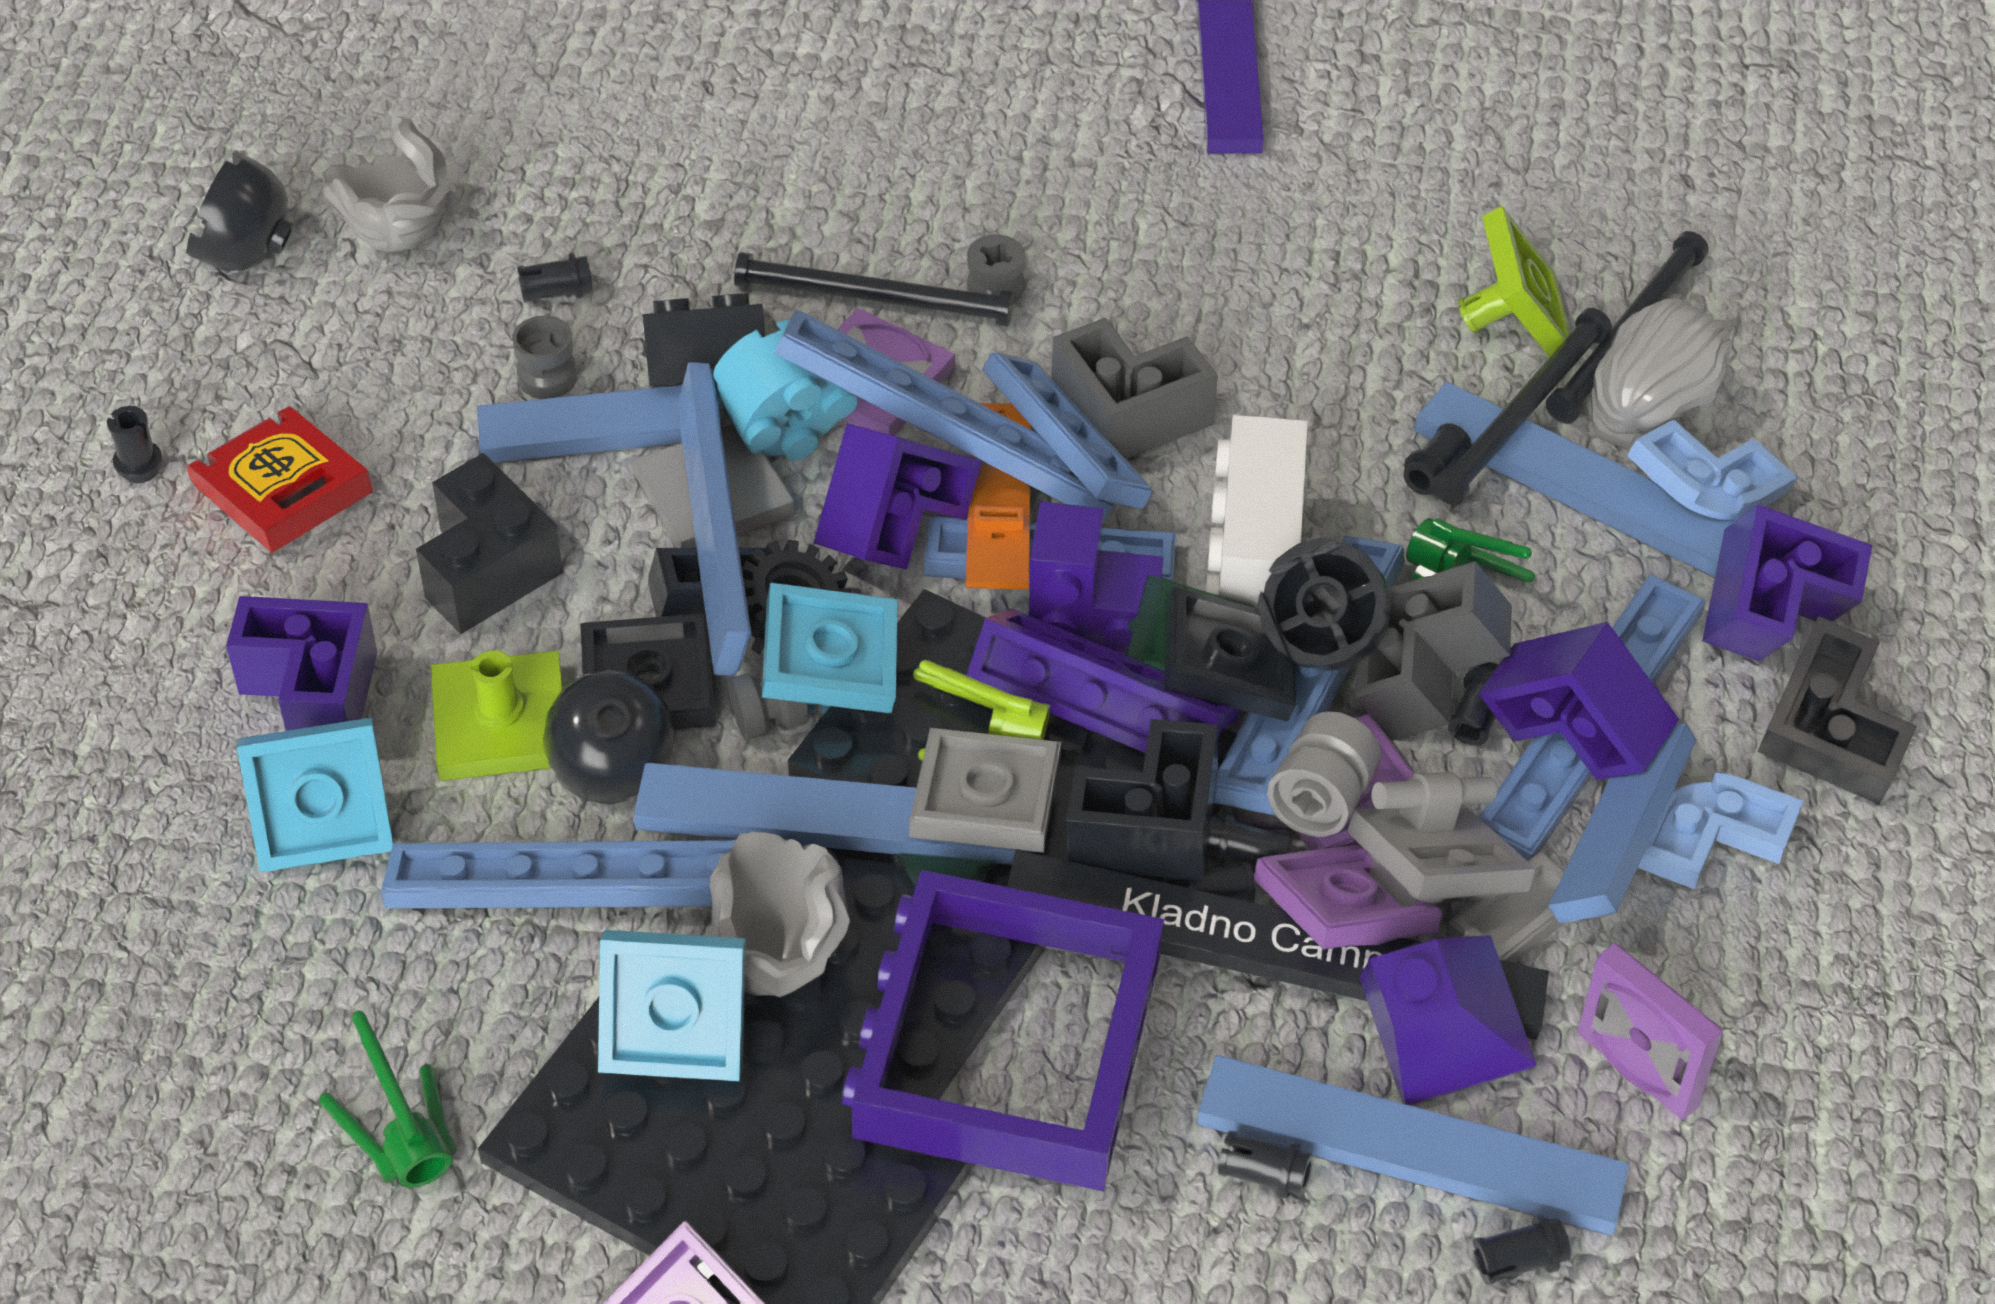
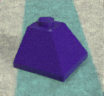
M1491 935L1430 940L1370 958L1361 972L1359 978L1402 1104L1415 1105L1531 1070L1537 1066Z

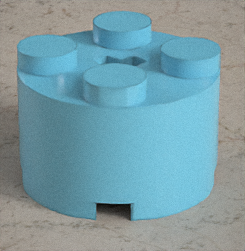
M789 319L775 322L780 329L778 332L762 338L758 330H755L737 341L717 363L713 378L717 383V389H715L716 399L746 447L752 453L757 454L763 451L766 456L785 454L788 460L797 461L813 453L819 444L818 438L828 432L840 419L850 415L855 410L858 400L854 394L774 353L790 321Z

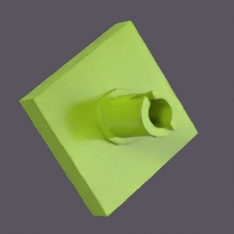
M1502 205L1482 216L1498 281L1468 297L1458 299L1459 310L1466 325L1473 333H1477L1482 328L1514 313L1550 357L1571 334L1555 271Z
M489 650L477 655L474 660L430 664L436 765L439 781L551 769L543 746V735L547 712L563 689L558 650L508 656L501 651Z

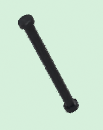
M1685 231L1677 237L1672 246L1673 253L1615 323L1607 338L1598 344L1564 388L1555 389L1546 399V409L1555 420L1570 424L1582 413V402L1594 388L1593 379L1599 362L1605 356L1606 351L1611 346L1618 327L1632 314L1664 300L1689 268L1701 264L1709 253V246L1701 235L1692 231Z
M739 252L734 270V284L737 287L748 288L750 283L986 317L996 319V325L1006 327L1010 324L1013 311L1014 293L1001 290L999 296L754 260L752 253Z
M1596 308L1584 309L1576 318V328L1452 468L1442 469L1432 480V488L1439 499L1450 505L1462 503L1469 495V484L1593 343L1603 342L1611 333L1612 324L1604 312Z

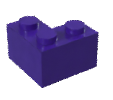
M847 423L813 543L863 560L907 570L923 511L927 510L966 520L982 461Z
M1040 501L1030 558L1029 616L1120 653L1133 652L1153 655L1161 600L1164 557L1101 550L1103 508Z
M1757 504L1724 529L1702 642L1756 661H1761L1794 638L1798 615L1814 621L1817 620L1818 616L1834 621L1862 602L1872 545Z
M239 596L226 647L240 695L279 697L278 702L285 731L363 718L378 652L368 603Z
M1608 622L1514 643L1510 649V656L1504 657L1478 693L1514 742L1561 732L1596 780L1644 772L1679 721V718L1660 694L1658 688L1651 682Z

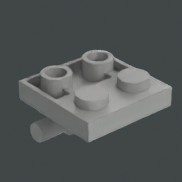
M1453 772L1414 774L1410 777L1409 781L1377 782L1374 784L1371 792L1372 802L1376 808L1355 809L1347 831L1369 853L1370 858L1374 862L1382 865L1405 887V891L1411 897L1423 902L1438 903L1443 901L1444 898L1467 896L1494 899L1499 894L1529 892L1536 870L1535 867L1465 806L1468 804H1487L1495 800L1497 786L1491 777L1459 778Z

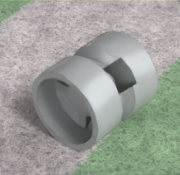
M1321 712L1311 716L1302 726L1290 746L1289 755L1285 759L1283 758L1269 781L1267 797L1270 807L1282 822L1300 833L1317 837H1327L1338 833L1347 824L1359 803L1361 794L1367 789L1379 768L1382 753L1378 740L1368 727L1356 718L1343 713Z

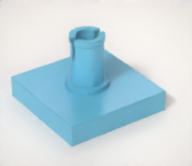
M770 583L766 605L762 697L807 703L808 710L811 712H815L816 704L821 705V713H825L830 706L891 714L896 698L898 599Z
M373 718L237 739V752L260 872L391 851L394 841Z
M604 930L600 939L598 1072L739 1081L743 1070L746 938Z

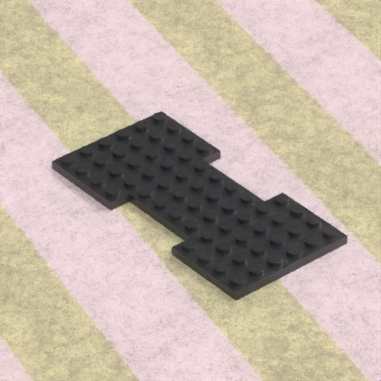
M923 589L897 622L896 698L891 714L830 706L789 757V776L917 788L923 762L919 759L918 753L921 749L926 748L930 728L988 734L993 709L939 690L913 677L914 670L919 668L923 660H929L945 668H950L967 675L986 617ZM1050 714L1044 740L1061 742V759L1044 852H1036V854L1068 861L1066 817L1075 766L1143 772L1146 753ZM1225 728L1221 730L1218 738V769L1237 736L1236 733ZM1214 803L1212 816L1217 815L1223 806L1222 804ZM826 848L828 853L842 868L843 887L850 917L847 933L827 959L824 973L792 993L778 997L775 995L756 996L745 992L743 1070L739 1081L598 1072V997L478 1147L480 1162L648 1256L686 1221L766 1304H880L976 1164L854 1139L852 1107L842 1105L847 1074L851 1066L862 1068L867 1050L860 1048L864 1018L869 1007L880 1009L884 992L877 990V983L882 958L886 950L897 952L901 935L894 933L898 905L903 894L914 895L921 870L1007 887L1012 865ZM1132 875L1158 882L1167 883V878L1164 877ZM932 923L884 1088L939 1100L1047 946ZM715 1274L708 1279L724 1298L735 1304L742 1303Z

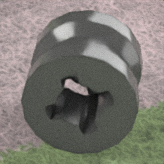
M1000 234L986 235L975 240L967 252V263L970 270L967 276L968 291L999 296L1001 290L1014 293V303L1022 297L1025 284L1022 273L1025 266V252L1022 245L1010 236Z

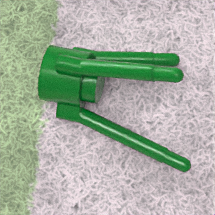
M1427 518L1417 527L1410 539L1406 552L1407 561L1418 566L1413 575V580L1465 565L1469 560L1476 561L1480 565L1525 582H1532L1535 579L1533 571L1478 549L1481 548L1507 556L1528 559L1532 555L1530 548L1458 528L1439 518L1435 520Z
M361 1010L355 1011L352 1015L353 1023L396 1116L384 1129L383 1134L386 1139L383 1142V1148L330 1093L321 1094L319 1102L375 1163L385 1183L392 1182L398 1178L402 1187L416 1188L429 1184L447 1172L452 1165L453 1158L451 1155L457 1151V1147L447 1130L434 1070L431 1065L424 1064L420 1067L419 1071L429 1118L424 1119L421 1113L411 1112L366 1014Z

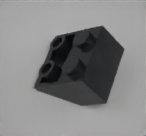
M749 293L712 296L713 308L690 310L689 298L653 301L654 313L642 314L649 386L682 384L688 362L707 363L714 373V369L722 356L741 338L755 330H758L762 338L765 337L763 304L750 305Z

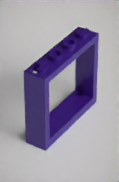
M921 870L914 895L903 894L898 905L894 933L901 935L897 952L886 950L882 958L877 983V990L884 992L880 1009L869 1007L864 1018L860 1048L867 1050L862 1068L851 1066L845 1081L842 1105L852 1107L853 1138L1104 1192L1159 966L1165 919ZM932 923L1125 962L1084 1130L884 1088Z

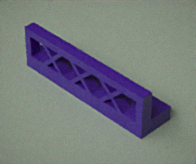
M1009 609L984 619L966 675L1009 694L1048 704L1051 706L1050 714L1146 753L1151 719L1218 725L1219 738L1221 730L1236 722L1241 709L1164 689V670L1015 609Z

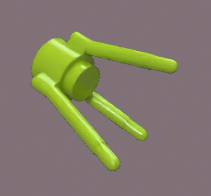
M923 660L919 668L914 670L913 677L920 682L993 709L988 734L1044 740L1050 715V705L1009 694L929 660ZM925 748L921 749L918 753V757L922 761Z

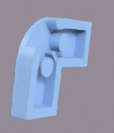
M1674 419L1636 439L1627 455L1653 482L1662 487L1683 506L1704 516L1722 520H1737L1757 504L1764 507L1787 495L1798 478L1754 438L1717 458Z
M1715 772L1712 782L1689 784L1673 790L1638 868L1695 889L1715 841L1779 864L1799 817L1804 800L1734 775Z

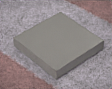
M733 424L721 428L737 536L795 516L794 501L764 452L752 453L746 447ZM682 442L633 459L634 475L676 547L697 548Z
M930 728L909 820V837L1044 852L1061 759V742Z

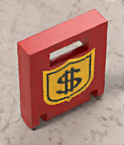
M287 406L278 412L279 425L271 418H267L207 453L208 467L199 459L186 466L194 486L270 553L277 551L373 492L367 469L291 406ZM324 476L326 483L324 486L285 509L278 505V503Z

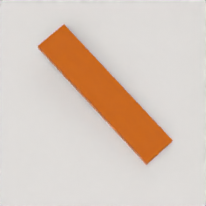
M980 403L1031 430L1029 422L1013 404ZM984 461L981 463L968 509L966 588L1029 590L1030 485Z

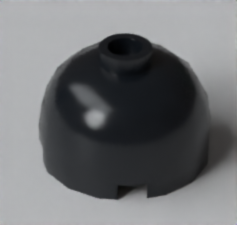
M235 151L232 153L233 163L226 160L222 165L196 216L202 219V224L205 225L202 237L190 233L186 249L188 256L225 271H245L257 266L270 250L281 254L294 227V223L285 219L289 201L280 180L270 169L258 161Z
M1318 538L1296 544L1276 558L1269 569L1271 575L1265 583L1264 593L1260 590L1258 609L1262 629L1280 653L1302 667L1335 671L1355 666L1375 652L1388 632L1392 604L1387 580L1366 553L1356 547L1354 548L1350 544L1338 543L1334 539Z
M605 669L583 674L561 690L547 712L543 746L550 767L556 773V778L565 789L586 801L612 805L624 802L626 798L638 795L645 764H670L675 730L666 702L650 683L630 672Z

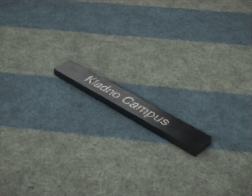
M1018 849L1015 851L1007 884L1009 888L1165 919L1161 954L1364 1001H1367L1359 976L1370 958L1424 943L1408 938H1397L1379 945H1350L1322 949L1285 910ZM1500 960L1527 1038L1537 1040L1543 1025L1549 971Z

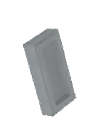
M1542 851L1528 861L1536 868L1529 892L1499 894L1494 899H1478L1448 923L1446 936L1454 938L1491 935L1499 959L1515 963L1565 924V922H1558L1548 906L1564 874V870Z

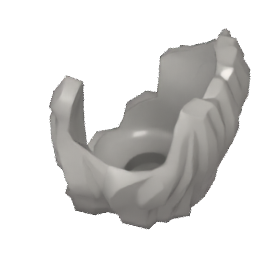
M393 116L392 140L413 161L417 169H413L397 156L386 153L376 157L373 165L362 163L354 168L350 165L338 164L329 167L322 172L324 184L321 188L325 200L369 246L379 251L404 253L407 249H418L422 242L429 238L439 227L443 216V205L448 199L451 189L446 181L447 168L442 152L428 137L417 130L411 119Z
M1679 298L1664 299L1632 314L1618 327L1611 346L1599 362L1594 374L1591 407L1596 437L1618 447L1631 449L1639 437L1673 419L1679 423L1682 413L1698 406L1710 404L1716 398V390L1727 371L1726 358L1733 347V343L1729 340L1730 333L1724 330V324L1720 320H1715L1712 314H1704L1702 309L1690 306L1688 301H1683Z
M751 831L749 833H740L734 842L732 850L720 856L718 864L710 876L712 897V931L710 936L746 938L745 992L756 996L775 995L781 997L792 993L824 973L827 959L847 933L850 922L843 887L842 868L828 853L826 848L815 844L801 846L796 840H784L779 835L766 832Z

